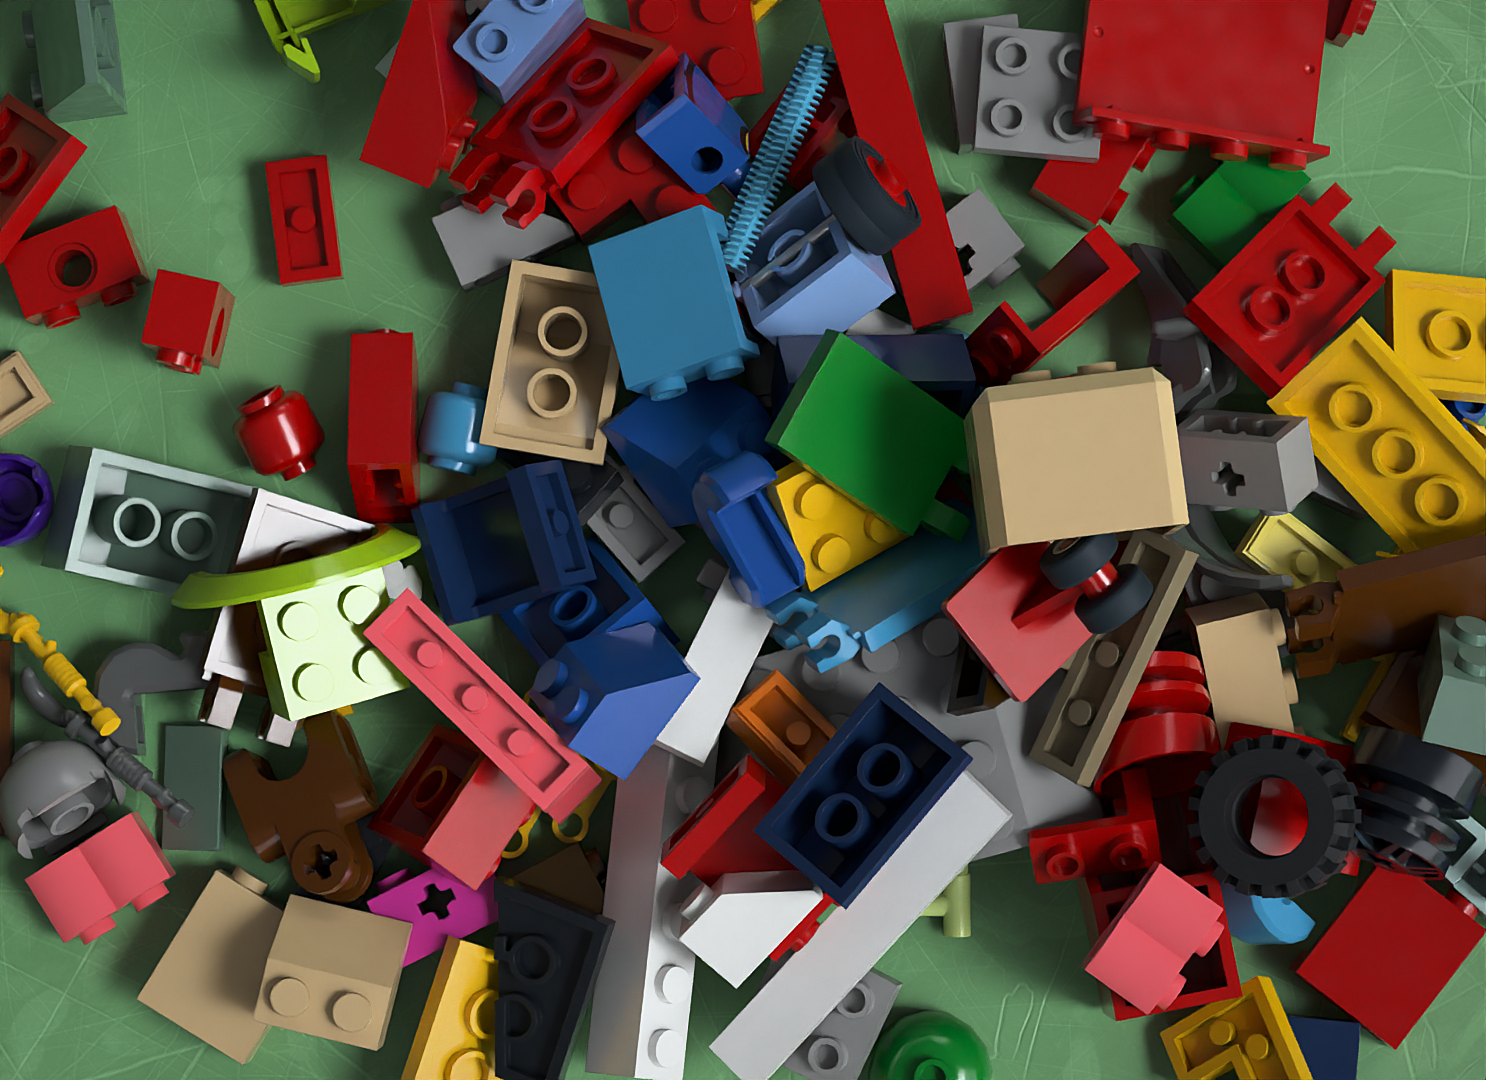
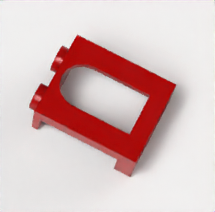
M1100 224L1085 235L1036 284L1058 310L1055 314L1032 332L1011 306L1004 301L965 339L976 377V384L985 389L988 387L1007 385V382L1012 381V375L1030 370L1093 318L1141 272Z

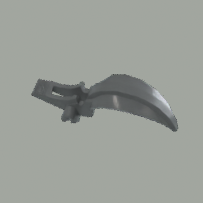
M1133 243L1131 244L1132 256L1134 257L1133 262L1141 271L1137 275V283L1146 300L1151 320V342L1147 365L1164 367L1163 376L1171 381L1176 426H1178L1198 409L1212 410L1219 398L1234 390L1237 384V365L1181 311L1199 291L1167 249ZM1187 503L1189 524L1173 534L1163 535L1198 553L1199 556L1193 568L1197 572L1225 585L1272 591L1293 586L1292 576L1263 575L1251 569L1243 560L1234 555V551L1229 547L1215 522L1211 510H1208L1205 505Z

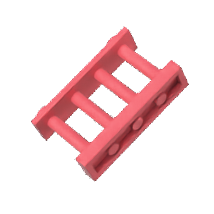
M408 588L363 632L412 683L558 824L561 825L604 781Z

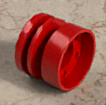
M1153 651L1092 781L1093 791L1100 798L1113 801L1115 798L1125 797L1121 771L1144 767L1147 768L1152 800L1165 799L1200 787L1194 783L1201 770L1208 771L1213 763L1210 759L1222 749L1216 724L1210 717L1204 716L1208 711L1211 700L1208 691L1203 686L1206 679L1203 665L1196 656L1181 651Z

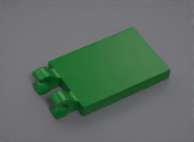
M826 329L764 441L900 533L913 537L920 524L938 537L942 538L943 534H945L953 541L960 543L972 522L964 514L934 498L949 470L971 483L967 447L965 444L964 419L843 333Z

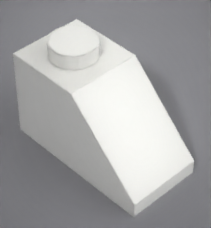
M800 870L724 873L711 888L705 883L699 885L682 904L679 913L683 915L679 940L737 989L823 899V890Z

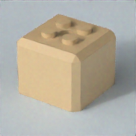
M1104 362L1077 367V373L1071 374L1072 377L1051 379L1050 370L1031 371L1012 375V381L1007 382V385L986 388L972 405L963 421L981 558L989 557L1001 547L1044 541H1049L1052 544L1055 540L1108 533H1114L1118 541L1130 540L1134 530L1149 528L1161 535H1169L1188 525L1189 517L1171 381L1152 367L1117 371L1116 362Z

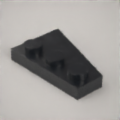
M502 875L494 879V902H498V934L494 936V960H498L499 999L494 1001L495 1077L503 1080H564L616 921Z

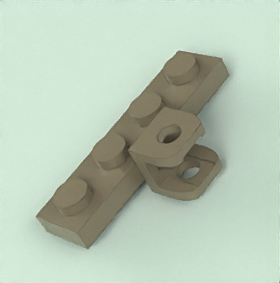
M1149 528L1134 530L1118 566L1126 563L1138 565L1153 585L1152 595L1145 606L1130 620L1110 632L1093 634L1060 667L1067 669L1068 673L1028 757L1075 784L1090 787L1199 556L1198 553Z

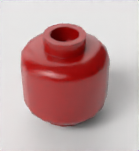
M278 384L257 393L237 407L241 416L234 423L232 431L256 473L269 476L280 472L284 481H288L305 473L317 464L312 454L323 444L325 433L301 392L295 390L284 391L281 385Z

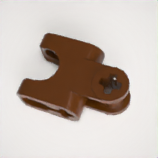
M333 709L305 718L303 727L308 743L307 758L301 769L291 778L278 781L269 762L262 756L245 748L223 758L222 768L246 835L261 860L265 863H272L287 855L293 876L301 887L311 893L320 894L332 902L347 903L356 900L365 893L373 875L372 860L356 820L378 810L380 803L375 785L350 722L339 711Z

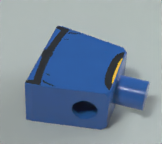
M684 51L678 56L680 62L637 107L636 133L697 194H707L720 184L736 201L752 165L748 160L749 130L735 110Z

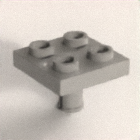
M984 25L981 33L973 153L1097 163L1100 153V139L1093 137V128L1072 125L1082 34Z
M789 948L777 962L771 959L754 997L796 952ZM872 967L787 1058L782 1066L808 1080H857L903 983Z

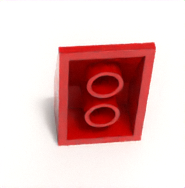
M464 0L412 1L359 159L426 188H430L443 171L450 174L453 172L460 155H467L472 147L469 141L477 134L480 121L471 118L478 100L474 68L457 55L453 48L454 43L468 28Z

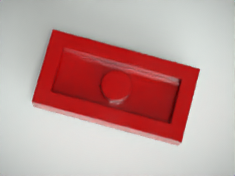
M325 154L265 162L280 284L283 287L344 279L328 156Z

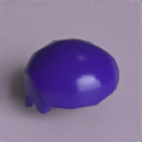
M0 453V547L14 548L36 539L48 527L54 509V492L50 477L41 464L23 454Z

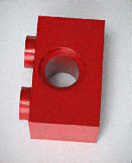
M116 205L17 242L3 261L25 319L36 326L44 323L48 330L65 326L80 319L81 313L79 309L101 300L104 307H112L127 302L139 295L138 286L151 282L126 215ZM78 256L89 257L92 264V272L89 279L80 286H67L63 277L66 264Z
M158 269L141 343L156 353L155 361L164 363L165 368L192 375H200L202 365L219 369L236 297L220 282Z

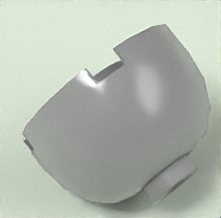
M56 739L48 742L37 740L26 744L14 754L12 758L13 764L7 769L0 782V822L15 849L24 858L33 859L30 849L42 847L49 857L80 844L109 821L103 810L111 803L113 798L119 807L125 800V784L115 772L106 766L107 760L88 744L77 740Z

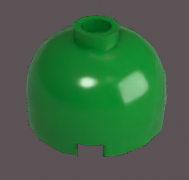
M923 1010L901 1017L882 1031L870 1052L867 1076L868 1080H991L992 1067L987 1047L970 1025L950 1013Z

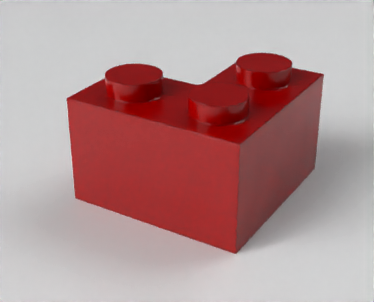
M636 119L608 138L562 189L556 188L552 194L546 192L547 198L565 222L570 223L574 234L583 246L632 210L644 225L700 204L717 212L705 194H697L636 133Z

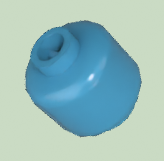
M454 382L451 392L440 391L428 397L417 437L418 448L423 453L429 455L427 465L462 475L475 476L477 468H484L493 464L498 448L479 444L488 395L487 389L466 383Z

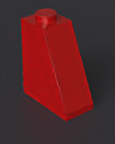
M377 329L370 333L351 334L347 467L358 520L370 524L414 523L411 509L421 504L420 449L417 446L419 433V382L413 332L399 333L391 329Z

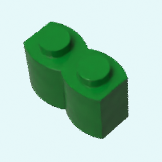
M1248 155L1246 161H1225L1213 158L1220 167L1203 182L1194 175L1169 200L1177 210L1170 216L1167 222L1220 272L1312 180L1302 170L1284 171L1274 169L1268 166L1269 158Z

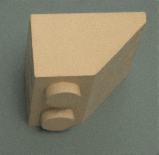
M290 894L267 959L252 1021L375 1051L379 1050L384 1046L413 923Z

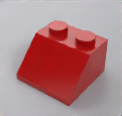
M436 724L367 828L447 879L477 891L481 883L496 871L501 862L503 850L517 829L526 824L532 817L536 809V803L465 734Z

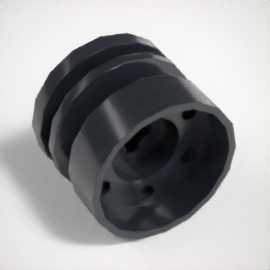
M1374 725L1362 727L1346 765V770L1350 775L1368 788L1356 787L1358 796L1353 797L1355 809H1361L1362 823H1356L1354 836L1359 837L1355 851L1351 852L1372 865L1394 873L1408 874L1429 880H1443L1451 860L1442 851H1455L1461 837L1454 829L1438 819V817L1453 820L1468 819L1484 782L1485 775L1479 768L1463 757L1440 745L1422 741L1420 737Z

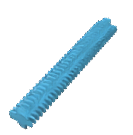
M806 43L803 54H801L799 59L800 61H798L797 67L793 72L794 74H792L791 81H789L788 87L784 92L785 94H783L782 101H780L779 107L775 112L776 114H774L773 121L769 125L770 128H768L767 134H765L763 139L764 141L760 145L761 148H759L748 172L749 175H747L727 219L726 227L729 239L719 243L727 271L731 273L736 272L743 275L744 272L737 267H747L740 260H750L744 253L752 255L753 251L746 247L755 248L756 244L749 240L758 241L759 238L753 233L761 234L762 231L756 228V226L765 227V224L759 221V219L768 220V217L762 214V212L770 214L771 210L766 208L765 205L773 207L774 203L768 199L777 200V197L771 193H780V190L774 187V185L783 186V183L777 180V178L786 180V176L780 172L789 173L790 171L783 166H792V163L786 160V158L795 159V156L789 153V151L798 153L799 150L792 146H801L802 144L795 139H804V136L798 133V131L807 133V129L801 125L810 126L811 123L804 118L813 119L814 117L807 111L816 112V109L810 105L819 106L820 103L813 98L822 99L823 97L816 91L824 93L825 89L819 85L828 86V82L822 78L831 79L832 77L825 71L833 73L834 69L828 65L837 66L836 61L831 59H835L834 53L830 52L827 47Z

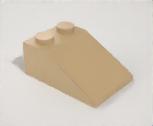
M512 259L479 444L603 466L608 438L601 430V427L613 417L622 372L595 273Z

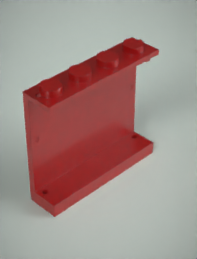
M1086 0L1072 125L1093 128V137L1101 140L1127 141L1129 140V135L1152 138L1151 147L1160 150L1187 151L1189 145L1211 148L1210 157L1219 160L1246 161L1248 155L1269 158L1268 166L1274 169L1284 171L1305 170L1306 164L1327 157L1330 154V146L1313 143L1329 0Z

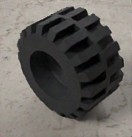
M1259 735L1258 738L1253 739L1244 738L1233 742L1234 747L1228 751L1220 750L1210 759L1213 763L1208 771L1201 770L1194 783L1198 784L1200 788L1197 796H1189L1187 810L1194 811V824H1187L1190 838H1197L1201 847L1195 853L1202 864H1210L1215 870L1211 874L1222 884L1229 883L1236 887V892L1247 896L1285 898L1303 895L1304 892L1310 890H1317L1328 883L1327 879L1331 875L1339 874L1348 863L1344 860L1348 851H1355L1359 837L1354 836L1355 825L1362 822L1361 809H1355L1353 798L1358 796V792L1354 782L1346 780L1343 775L1346 769L1337 759L1328 757L1325 754L1326 750L1316 744L1307 743L1298 738L1277 735ZM1269 778H1281L1293 783L1302 793L1309 814L1308 827L1299 845L1291 852L1277 856L1267 855L1257 850L1248 840L1242 825V807L1248 793L1256 784Z

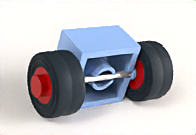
M857 136L845 140L832 153L827 154L818 161L812 169L814 181L767 216V221L762 220L761 222L765 224V227L756 226L762 233H753L759 238L758 241L749 240L756 244L755 248L746 247L753 251L752 255L744 253L750 260H740L747 267H737L744 272L743 275L727 271L745 336L748 340L757 343L759 349L766 345L768 341L776 346L777 336H823L826 329L843 333L896 293L881 255L890 251L900 240L907 238L921 225V216L913 197L908 191L907 181L899 169L889 159H884L870 144Z

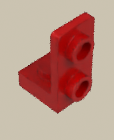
M1146 767L1121 771L1125 797L1113 799L1116 817L1036 829L1028 832V843L1036 883L1048 884L1088 876L1151 867L1155 861L1163 865Z

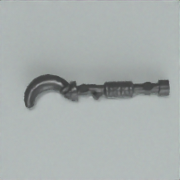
M30 667L23 668L20 675L21 687L30 704L42 717L54 725L65 728L64 734L71 740L78 737L82 738L92 749L107 760L106 766L124 780L125 783L129 784L136 792L142 790L158 808H163L167 811V819L178 828L183 827L189 822L195 813L194 807L184 799L177 800L167 787L159 785L152 779L153 772L148 770L146 766L126 751L124 747L116 748L107 736H101L91 724L92 717L86 711L78 712L77 710L64 707L43 686Z

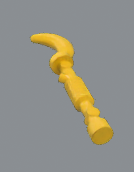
M0 565V577H1L2 574H3V572H4V569H3V567ZM0 608V634H9L15 643L25 642L29 650L44 663L43 670L68 698L74 697L81 705V708L92 717L91 724L102 736L113 733L119 727L121 719L110 707L104 708L101 701L96 699L86 688L87 681L62 653H56V641L45 640V643L43 642V636L37 633L40 623L36 617L24 612H19L18 615L15 612L9 614Z

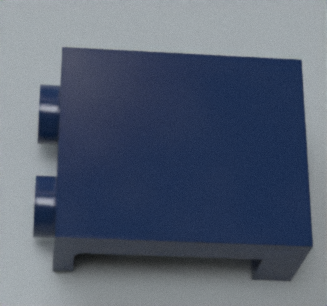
M561 459L524 465L505 472L506 477L447 499L420 504L411 509L416 527V537L420 539V548L423 550L433 583L434 599L441 610L444 623L447 626L483 619L597 579Z

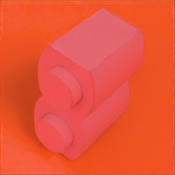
M136 811L114 822L24 880L62 941L66 943L79 936L83 944L87 945L117 926L111 915L132 903L136 911L140 912L170 893L164 882L175 876L176 872L142 817Z
M1155 861L1131 892L1118 914L1091 948L1081 967L1145 1014L1149 1015L1156 1005L1166 1010L1178 996L1187 980L1179 974L1186 961L1194 952L1200 957L1205 956L1221 935L1224 925L1218 922L1217 919L1222 913L1223 908L1165 866Z

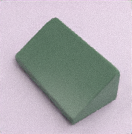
M166 725L164 786L173 793L177 800L184 799L194 807L195 813L187 824L178 828L167 819L168 812L163 809V850L225 851L227 781L222 768L223 758L228 756L229 729L219 726Z

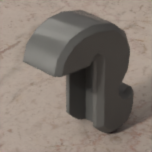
M187 630L181 634L179 640L184 646V650L180 655L159 644L131 642L110 652L96 672L93 696L101 701L104 708L110 707L121 719L119 727L113 733L107 735L110 742L116 748L124 747L130 754L146 756L141 694L206 689L210 681L201 679L203 669L198 668L208 631Z

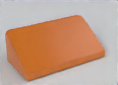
M777 669L735 705L726 720L728 727L788 788H790L838 731Z

